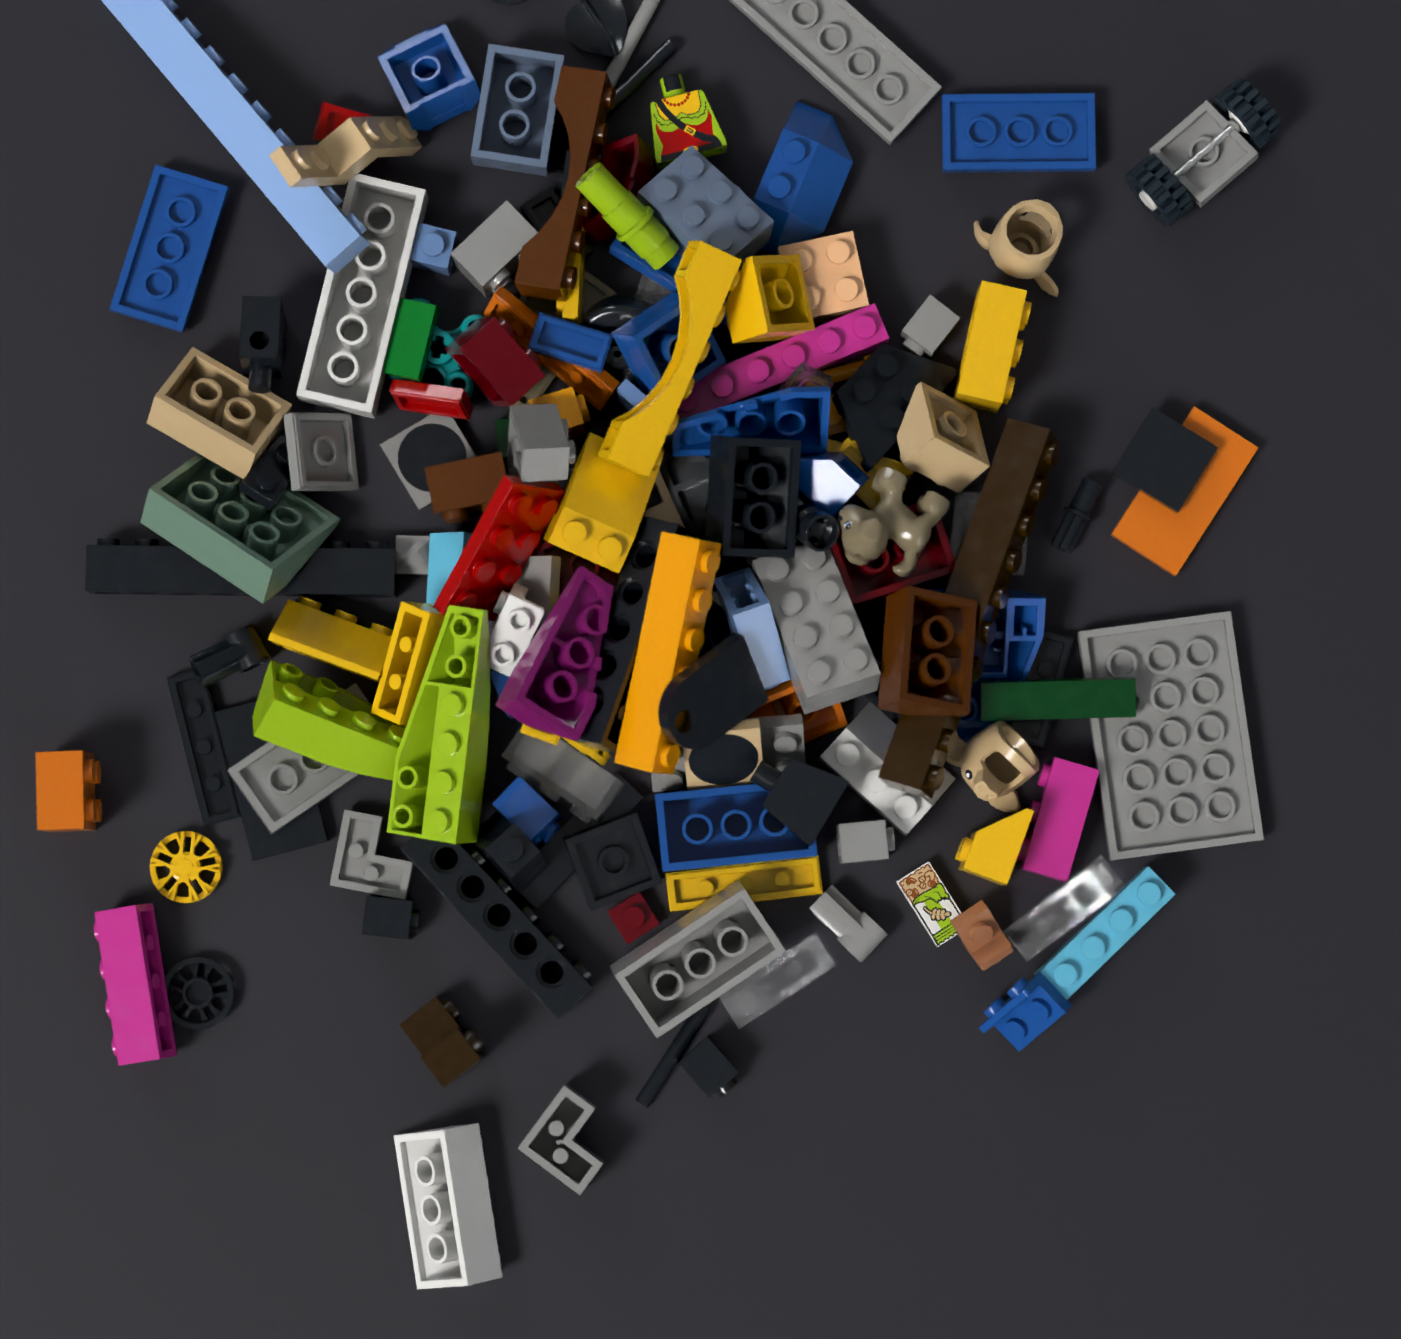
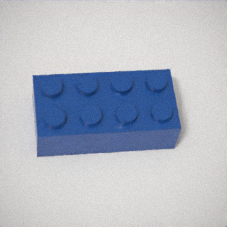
M757 784L655 794L663 872L816 857V839L812 846L806 845L766 811L762 805L770 792Z

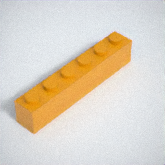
M661 532L614 763L651 773L674 774L676 764L680 758V746L669 741L661 730L658 717L659 703L668 683L677 674L698 660L699 651L704 642L703 631L707 612L712 604V588L715 573L720 565L721 543L681 534ZM684 711L680 712L676 718L677 729L684 723Z

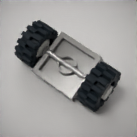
M1237 78L1214 98V104L1219 109L1218 111L1206 100L1149 149L1150 155L1146 156L1125 175L1126 183L1130 185V190L1137 195V200L1142 202L1144 208L1148 212L1150 211L1156 220L1159 219L1162 225L1171 227L1193 208L1194 203L1191 199L1200 207L1205 205L1258 159L1257 151L1282 131L1283 125L1281 124L1280 117L1275 115L1277 113L1275 109L1268 105L1269 101L1260 95V91L1257 88L1253 89L1251 83L1245 82L1243 78Z

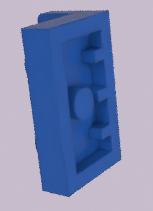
M1038 972L1029 981L1024 977L1020 978L1006 992L1010 996L1006 1001L998 997L983 1012L988 1018L980 1025L979 1029L985 1033L992 1026H995L1020 1052L1063 1016L1072 1005L1041 972Z

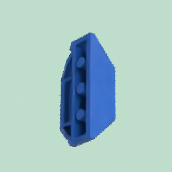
M798 101L781 132L753 199V202L774 220L769 243L761 249V251L770 255H777V248L779 246L807 241L825 232L853 165L851 155L833 116Z

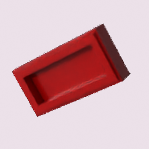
M393 379L389 389L399 409L404 411L470 419L474 409L463 388Z

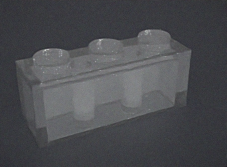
M520 728L501 755L510 762L506 769L516 776H520L524 781L529 775L539 781L541 785L537 790L553 801L557 802L561 796L573 804L569 812L588 824L592 818L601 823L626 787V784L562 740H559L556 746L520 733Z

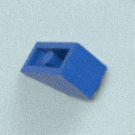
M520 776L492 804L536 845L541 841L546 843L551 840L561 828L558 823L563 817Z

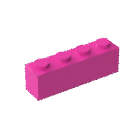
M153 903L94 912V935L100 946V973L106 985L108 997L106 999V1012L112 1023V1050L117 1057L118 1066L177 1056Z

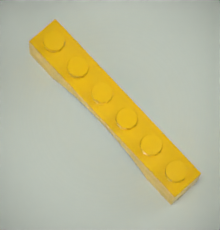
M703 241L688 242L674 275L679 296L680 321L677 342L671 360L661 379L650 393L631 410L612 420L597 454L598 457L638 475L649 477L651 471L657 470L663 459L664 451L661 448L666 436H670L678 424L679 414H677L681 401L682 399H687L693 389L695 379L692 376L698 363L701 364L708 354L710 343L707 341L713 327L716 328L721 323L724 317L725 306H723L726 296L728 292H732L739 282L741 271L738 268L741 264V259Z

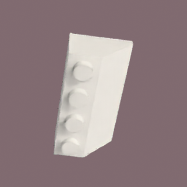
M479 1123L394 1135L417 1289L469 1286L503 1278Z

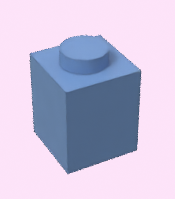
M419 223L410 258L413 268L450 276L454 263L451 252L459 243L457 232Z

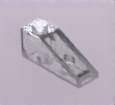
M1100 855L1003 932L1028 962L1110 901L1125 884L1103 856Z
M814 933L719 996V999L740 1029L836 965L816 933Z

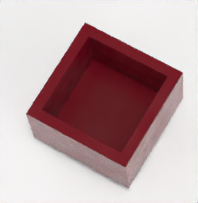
M495 317L478 318L451 342L445 350L494 406L510 407L545 376L539 368L542 362L528 347L522 349L513 339L517 335L516 332L503 318H500L498 321Z

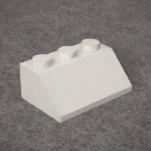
M869 702L819 759L837 776L849 781L848 786L905 836L956 778L944 768L943 783L938 790L934 791L932 800L887 786L878 776L897 725L872 702Z

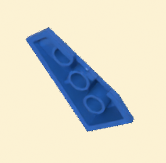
M830 386L790 387L681 418L672 433V456H710L711 435L801 440V454L827 453Z

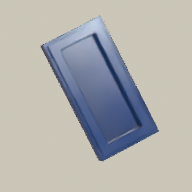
M539 312L528 348L534 353L602 374L614 337L611 334Z

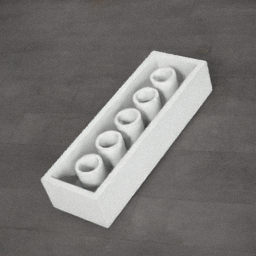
M357 174L348 182L342 211L346 216L353 212L364 224L367 230L362 234L370 245L337 274L327 268L296 394L301 402L375 419L386 376L382 371L400 298H405L412 270L410 258L419 223L423 224L429 200L426 189L362 174Z

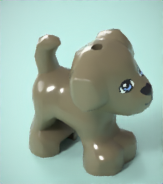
M883 467L881 470H878L872 482L873 490L880 495V501L872 511L853 504L846 505L839 510L837 518L842 529V542L846 558L852 564L867 565L869 561L875 560L886 550L888 539H891L905 552L904 560L893 566V572L901 577L909 576L917 567L920 552L930 539L931 529L949 509L950 502L936 492L927 491L925 496L921 495L916 503L917 511L920 515L916 516L902 502V494L908 481L907 477L897 470Z

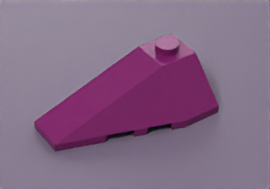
M583 566L577 569L513 669L495 706L529 727L573 741L580 739L596 705L597 693H594L597 671H601L603 658L600 657L603 634L607 632L613 593L612 585Z

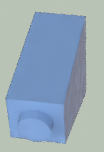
M750 567L715 578L714 586L730 633L744 636L764 689H772L782 682L791 680L770 602Z

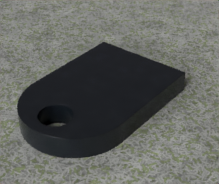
M731 634L677 674L668 683L660 699L658 717L661 730L669 741L688 749L705 748L769 700L743 635ZM684 711V723L677 729L676 718L680 712Z

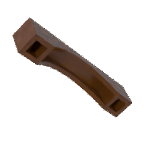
M569 66L561 67L554 102L565 123L569 136V174L562 198L551 218L532 239L522 246L514 283L523 296L566 302L568 290H574L577 268L573 266L576 253L581 254L584 248L585 232L582 231L584 217H589L592 211V204L575 185L592 166L601 162L597 156L600 145H605L608 137V123L605 122L608 109H613L616 99V87L612 86L609 76L605 71Z

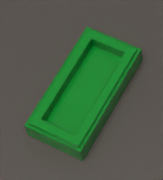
M400 298L382 371L384 374L422 382L440 307L434 304Z

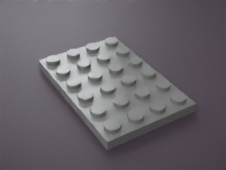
M1231 611L1078 631L1083 678L1135 677L1136 717L1089 718L1096 769L1100 770L1098 783L1109 861L1264 840Z

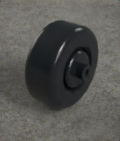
M629 295L606 297L595 303L586 312L580 325L612 335V332L652 305L640 298ZM613 338L604 370L620 382L619 386L627 379L636 388H639Z

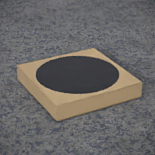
M759 718L742 720L705 748L688 749L683 747L688 791L755 784L750 779L760 762L763 761Z

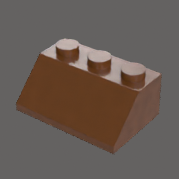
M909 585L886 596L878 709L910 716L970 714L977 614L976 600Z

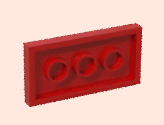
M504 475L433 607L441 615L446 614L449 605L487 610L488 620L495 621L498 614L493 612V609L502 590L510 593L514 582L516 583L521 577L526 562L539 544L544 530L552 516L556 513L566 491L557 483L547 481L521 482L520 477Z

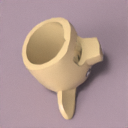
M1039 199L1019 202L1012 206L1000 219L992 235L982 231L979 221L973 223L977 242L981 247L989 250L995 265L1000 270L1016 279L1034 278L1042 290L1056 298L1058 297V287L1045 271L1053 261L1059 248L1063 225L1059 213L1050 203Z
M1002 720L989 725L967 742L958 737L955 749L952 753H948L946 758L948 763L960 767L963 779L978 798L989 801L991 806L1004 812H1017L1021 806L1015 789L1029 780L1040 767L1039 760L1027 741L1011 725Z

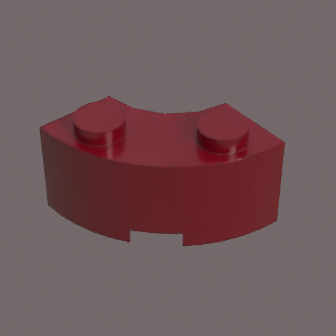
M637 133L602 146L601 163L627 191L630 190L637 197L638 191L653 179L654 157L652 149ZM592 205L591 214L589 217H584L582 227L599 243L617 233Z

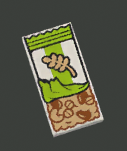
M929 861L896 881L936 947L958 935L950 920L961 914V911Z

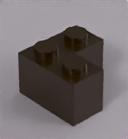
M436 996L399 1026L422 1054L420 1057L442 1087L445 1088L485 1057L481 1050L486 1046L472 1028L465 1031L457 1019L462 1014L449 998L442 1001L439 996Z

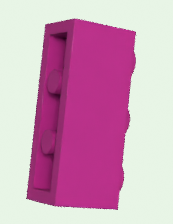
M1057 757L1051 759L1050 765L1043 763L1037 785L1042 786L1043 790L1039 802L1033 800L1030 810L1034 811L1030 821L1032 828L1029 838H1024L1017 860L1022 861L1021 870L1062 882L1068 881L1100 770Z

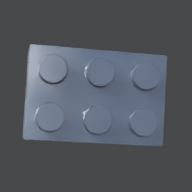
M488 44L470 155L473 165L548 177L559 112L554 99L561 67L566 66L565 55Z
M692 145L637 193L638 200L645 207L650 206L654 210L653 215L669 231V235L680 246L677 251L680 257L683 256L689 241H703L741 259L740 268L747 257L754 256L769 243L774 220Z

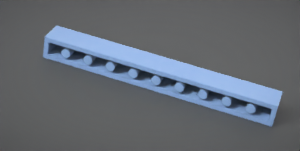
M101 0L325 267L337 274L370 245L362 234L367 228L353 212L346 216L338 206L343 200L331 186L290 188L269 155L280 146H295V143L283 129L279 128L276 132L268 123L272 118L270 113L258 100L252 104L244 95L249 90L234 72L229 76L220 67L225 63L224 59L211 45L204 48L197 40L202 33L187 17L181 21L174 11L179 6L174 0Z

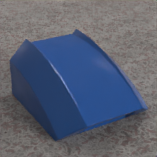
M445 23L430 27L389 47L377 56L413 130L431 131L433 127L465 111H472L480 99V91Z

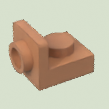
M982 900L950 920L965 948L983 971L1000 962L1014 951L1012 944L1003 934L990 910Z

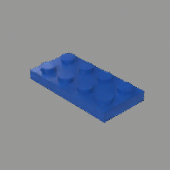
M1095 93L942 94V173L1095 171L1096 169Z
M155 164L109 308L111 312L183 334L185 333L230 191L228 186Z

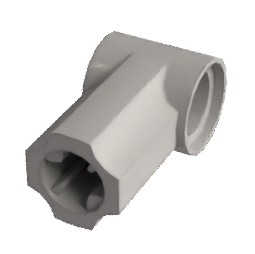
M833 885L809 908L826 927L828 926L838 936L836 939L861 963L888 936L864 911L860 912Z

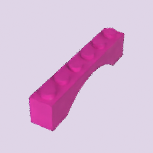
M875 303L817 326L815 330L795 335L718 367L695 383L687 399H682L677 411L679 419L748 400L794 379L872 352L882 343L888 345L889 336Z

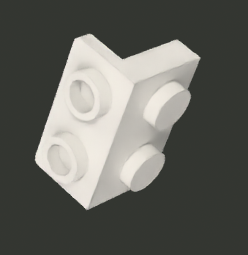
M515 582L510 593L502 590L493 609V612L499 614V617L494 627L488 625L490 668L510 677L513 669L528 648L545 612L543 607L526 600L528 588Z

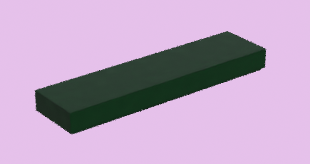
M1135 677L980 681L981 721L1136 717Z

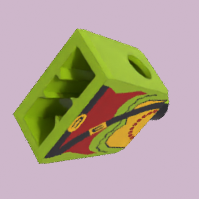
M673 74L660 79L664 99L650 103L657 170L666 168L691 145L705 158L726 153V139L703 90L686 93L681 74Z

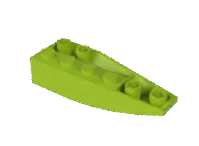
M455 605L448 606L396 753L387 833L451 844L477 842L487 763L490 717V646L487 610Z
M273 660L270 661L252 715L253 735L257 738L323 764L393 781L396 753L406 725H398L371 713L373 704L338 687L328 678H316L303 673L301 669L293 664H281Z

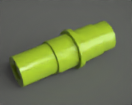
M601 162L592 166L578 180L575 187L602 214V218L617 233L616 238L619 242L625 241L654 270L664 266L677 253L680 246L669 235V231L653 215L654 210L650 206L645 207L630 190L627 191Z

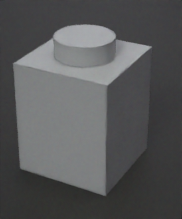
M929 295L903 328L900 337L905 341L902 345L912 354L921 357L924 354L931 359L956 327L960 317L932 295Z

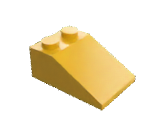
M589 432L564 488L566 492L558 505L556 513L552 516L542 539L619 574L636 537L660 465L656 471H651L648 477L638 475L602 459L597 454L604 438Z

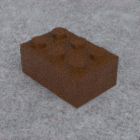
M501 451L424 467L434 514L438 519L444 518L447 525L470 520L468 513L481 510L484 513L503 476L507 475Z

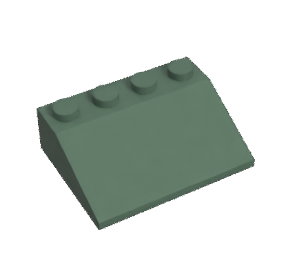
M198 453L149 488L140 523L264 604L287 586L336 528L340 518L301 492L292 491L291 486L273 509L269 510L238 490L243 480L242 478Z

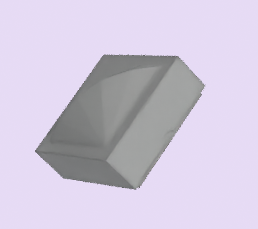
M396 535L397 575H428L430 536Z

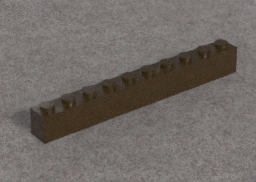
M1009 418L1007 419L945 594L977 601L971 688L974 681H977L982 674L984 667L982 658L985 649L995 638L997 630L995 622L999 610L1003 609L1008 602L1010 593L1008 585L1012 574L1016 573L1020 568L1022 546L1025 538L1029 537L1033 532L1036 507L1038 502L1043 501L1048 489L1047 477L1050 468L1057 464L1061 452L1060 441L1051 429ZM901 714L878 778L890 788L932 800L934 791L938 790L943 783L945 775L943 766L947 755L952 753L956 747L958 739L956 730L960 719L966 715L910 716Z

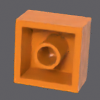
M83 750L35 752L37 830L46 832L96 831V822L102 821L101 799H95V784L101 783L100 761H94V754Z

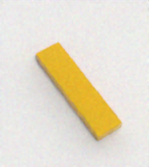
M818 855L816 857L665 873L670 912L695 909L737 880L740 881L753 902L823 894Z

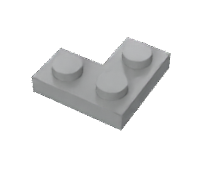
M344 809L330 886L406 900L414 863L376 855L383 817Z

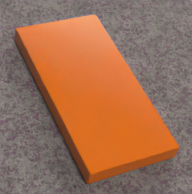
M1195 406L1182 425L1218 448L1182 507L1176 514L1139 491L1111 533L1112 537L1174 577L1180 571L1259 448Z

